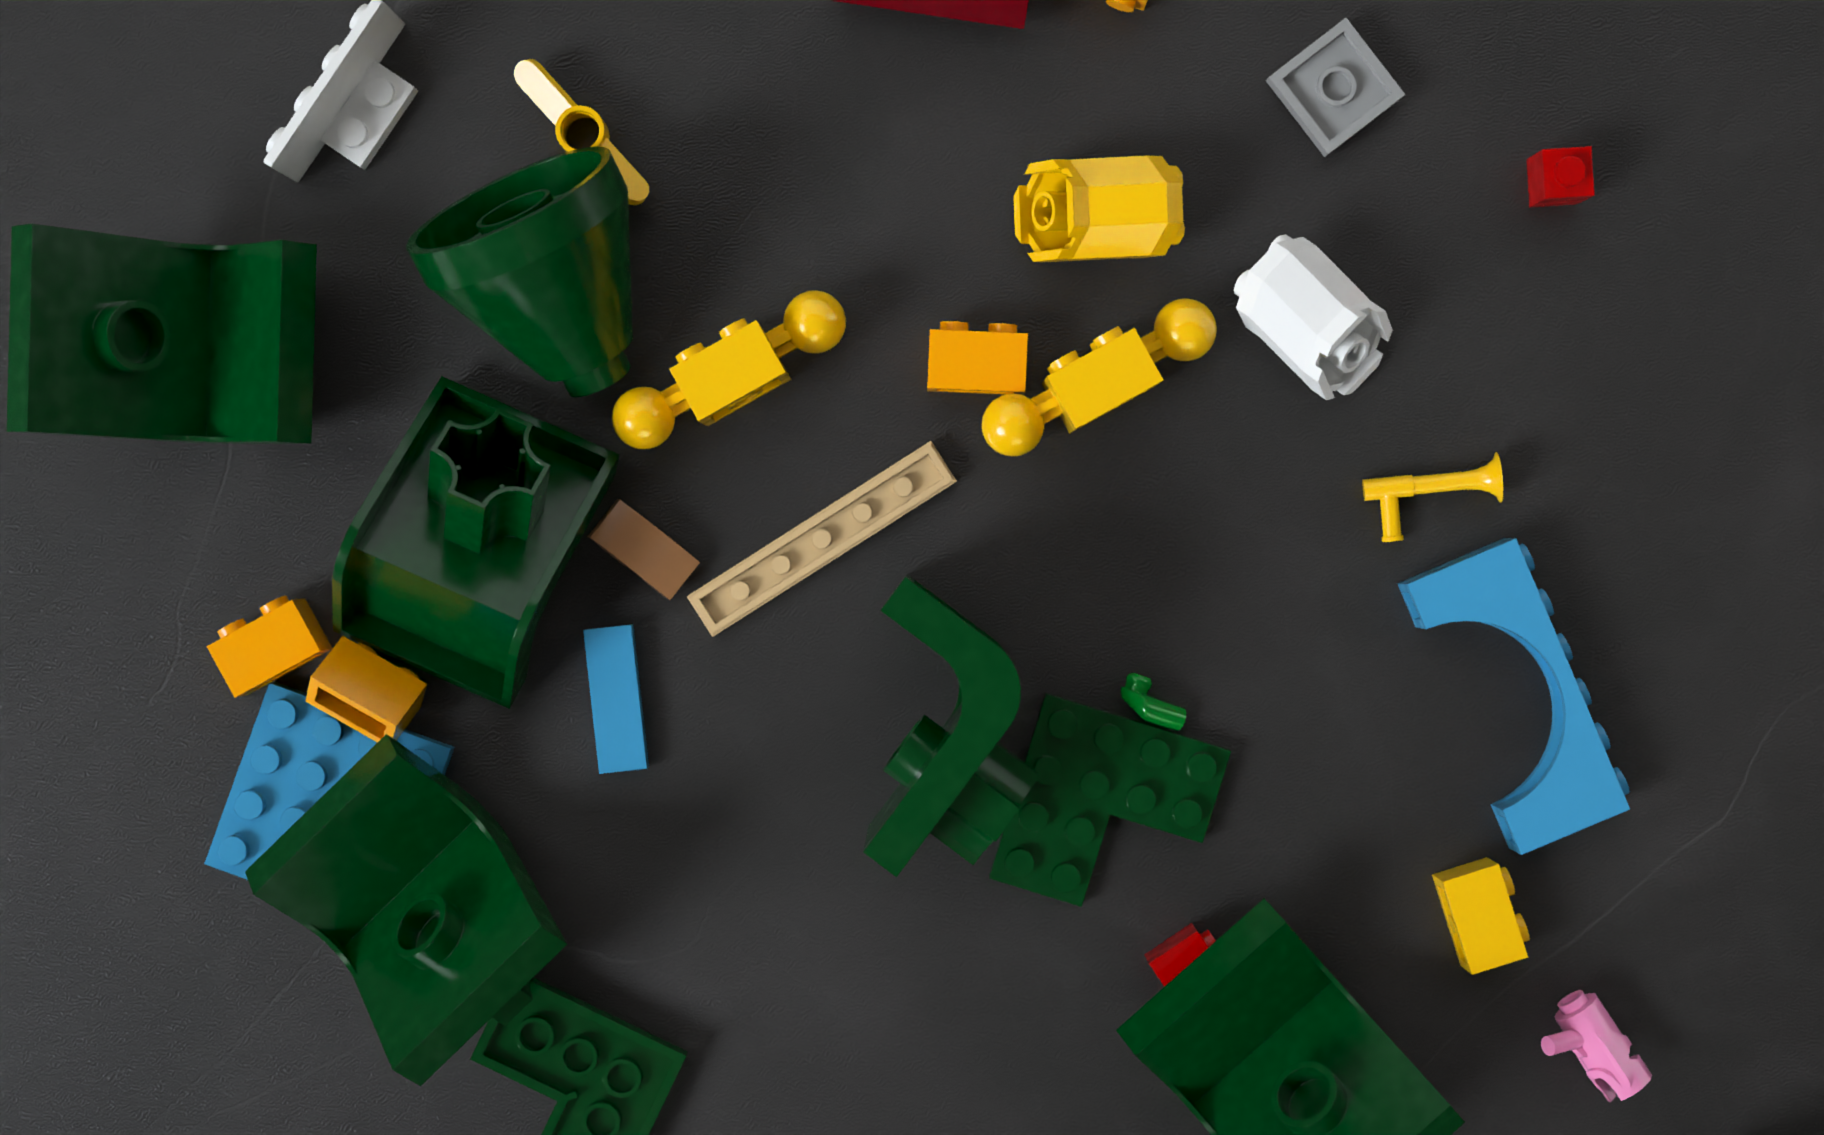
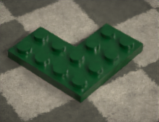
M1045 693L1024 760L1027 765L1038 772L1040 777L1026 795L1018 813L1001 834L989 873V879L1082 907L1110 815L1203 843L1231 750Z
M534 977L530 981V991L533 1000L506 1026L493 1018L487 1022L470 1060L557 1101L541 1135H649L688 1054V1051Z

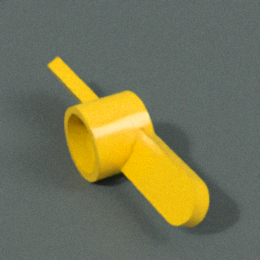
M534 59L520 61L514 69L515 80L556 126V137L566 152L576 150L569 146L566 139L567 130L574 121L580 118L595 120L599 126V135L595 143L590 147H605L610 150L628 187L629 204H642L649 194V185L609 141L608 127L599 114L587 106H578L538 61Z

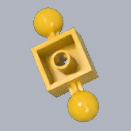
M812 290L803 292L792 299L785 310L783 323L766 333L757 320L749 324L743 318L726 326L719 331L722 339L707 348L703 347L702 343H697L676 355L678 364L669 368L676 381L675 384L661 392L651 387H636L622 394L615 403L612 412V423L616 434L630 447L651 449L661 445L668 439L674 428L675 417L689 409H692L698 422L706 426L719 421L792 380L780 360L783 356L796 349L807 353H823L836 346L843 337L846 328V316L843 307L832 295Z
M1189 298L1177 299L1168 303L1160 310L1155 319L1154 331L1140 338L1135 328L1123 334L1120 327L1117 326L1094 339L1093 343L1090 344L1092 351L1081 358L1076 350L1055 360L1047 368L1050 375L1042 382L1045 391L1031 399L1021 394H1005L996 398L988 405L982 417V433L986 442L993 450L1002 455L1021 456L1030 452L1038 445L1043 436L1044 424L1060 416L1070 434L1164 381L1155 363L1167 356L1177 361H1193L1202 357L1210 350L1217 333V325L1212 312L1207 306L1197 300Z

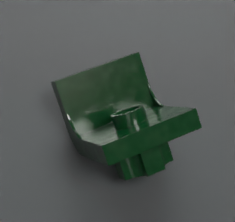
M33 223L12 226L6 432L211 444H311L317 244L275 240L238 245H204L167 242Z
M441 376L364 500L343 539L332 576L333 631L510 709L526 680L532 641L544 608L616 475L619 454Z
M906 574L880 611L949 663L959 681V694L956 706L943 727L924 714L883 768L885 773L900 784L868 826L863 853L895 877L900 874L929 833L974 865L992 842L997 841L1018 813L1026 795L1040 777L1037 771L998 743L1013 722L1021 699L1020 680L1013 662L991 636Z
M388 734L378 741L245 871L253 895L311 930L339 956L355 980L392 1070L420 1087L491 1018L506 1026L533 1000L530 991L531 979L567 945L514 846L498 822L468 792Z
M1265 898L1116 1030L1134 1055L1180 1098L1211 1135H1452L1465 1123L1452 1106L1347 992Z

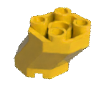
M1146 155L1071 160L1051 159L1030 163L1025 172L1027 175H1032L1028 184L1019 185L1014 194L1015 236L1021 244H1029L1034 252L1028 253L1033 262L1164 256L1171 245H1178L1181 242L1185 233L1182 195L1183 174L1177 166L1168 165L1162 156Z

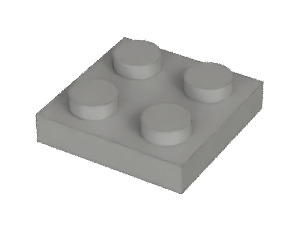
M1344 18L1266 80L1324 157L1405 96V93L1347 18Z

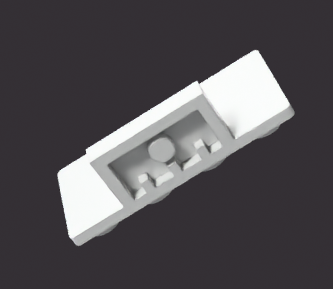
M371 0L369 4L361 5L354 13L349 25L352 30L341 46L335 45L327 53L322 63L323 73L313 87L308 86L300 93L294 104V111L296 112L287 126L276 130L269 139L266 146L268 154L263 161L265 164L295 182H299L324 144H327L357 166L366 170L418 93L414 86L380 64L405 26V23L382 0Z

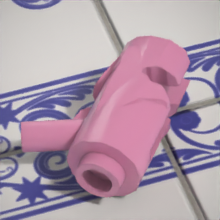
M1577 990L1566 995L1558 1002L1559 1010L1554 1017L1563 1032L1544 1036L1541 1039V1048L1546 1055L1552 1056L1572 1050L1585 1069L1587 1076L1597 1089L1603 1093L1608 1102H1612L1616 1094L1621 1101L1639 1092L1651 1081L1652 1074L1640 1055L1637 1054L1629 1057L1632 1043L1626 1035L1620 1032L1596 993L1584 994L1582 990Z

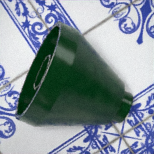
M605 147L576 149L540 160L504 175L467 194L437 213L417 229L408 240L406 245L407 251L425 285L546 381H562L571 397H583L599 392L616 383L629 372L631 365L624 353V350L633 339L628 187L609 149Z

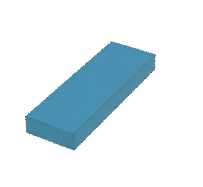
M629 624L585 629L583 633L599 774L649 768L634 626Z

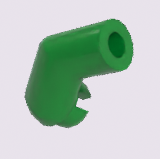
M1134 672L1129 673L1126 677L1125 686H1121L1122 699L1145 721L1179 731L1185 723L1186 710L1147 695L1152 686L1151 679Z

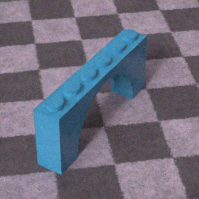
M1503 538L1397 584L1416 628L1429 629L1441 624L1460 621H1475L1493 626L1504 631L1522 644L1534 657L1546 678L1552 701V725L1545 751L1535 769L1520 786L1504 798L1490 804L1509 849L1523 855L1630 810L1625 795L1629 794L1630 791L1623 773L1618 767H1612L1606 753L1611 748L1604 728L1600 723L1593 722L1587 708L1588 705L1592 704L1590 693L1581 678L1575 679L1568 661L1573 659L1571 648L1563 634H1556L1549 617L1554 615L1552 603L1542 588L1537 589L1531 571L1535 570V564L1528 548L1523 543L1519 545L1516 538Z

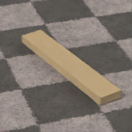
M930 441L686 597L711 636L714 637L953 485L957 480L932 441Z

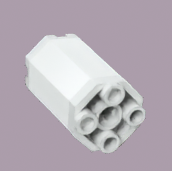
M1286 234L1278 236L1271 243L1265 255L1251 269L1246 270L1239 276L1234 287V293L1239 297L1236 309L1245 327L1259 336L1311 390L1325 400L1335 398L1333 391H1338L1342 395L1353 393L1379 366L1383 353L1376 348L1380 338L1388 342L1393 331L1386 311L1370 301L1316 245L1304 237L1292 239Z

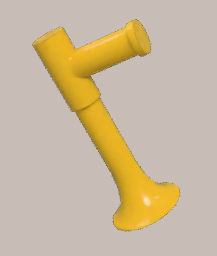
M1495 452L1493 460L1487 465L1474 470L1362 480L1364 501L1380 500L1383 530L1382 542L1404 540V536L1401 533L1398 498L1413 497L1416 494L1481 490L1496 496L1500 503L1503 501V475L1497 452Z

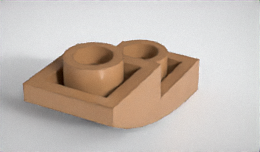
M620 499L615 501L587 536L668 600L673 598L700 563L680 545Z

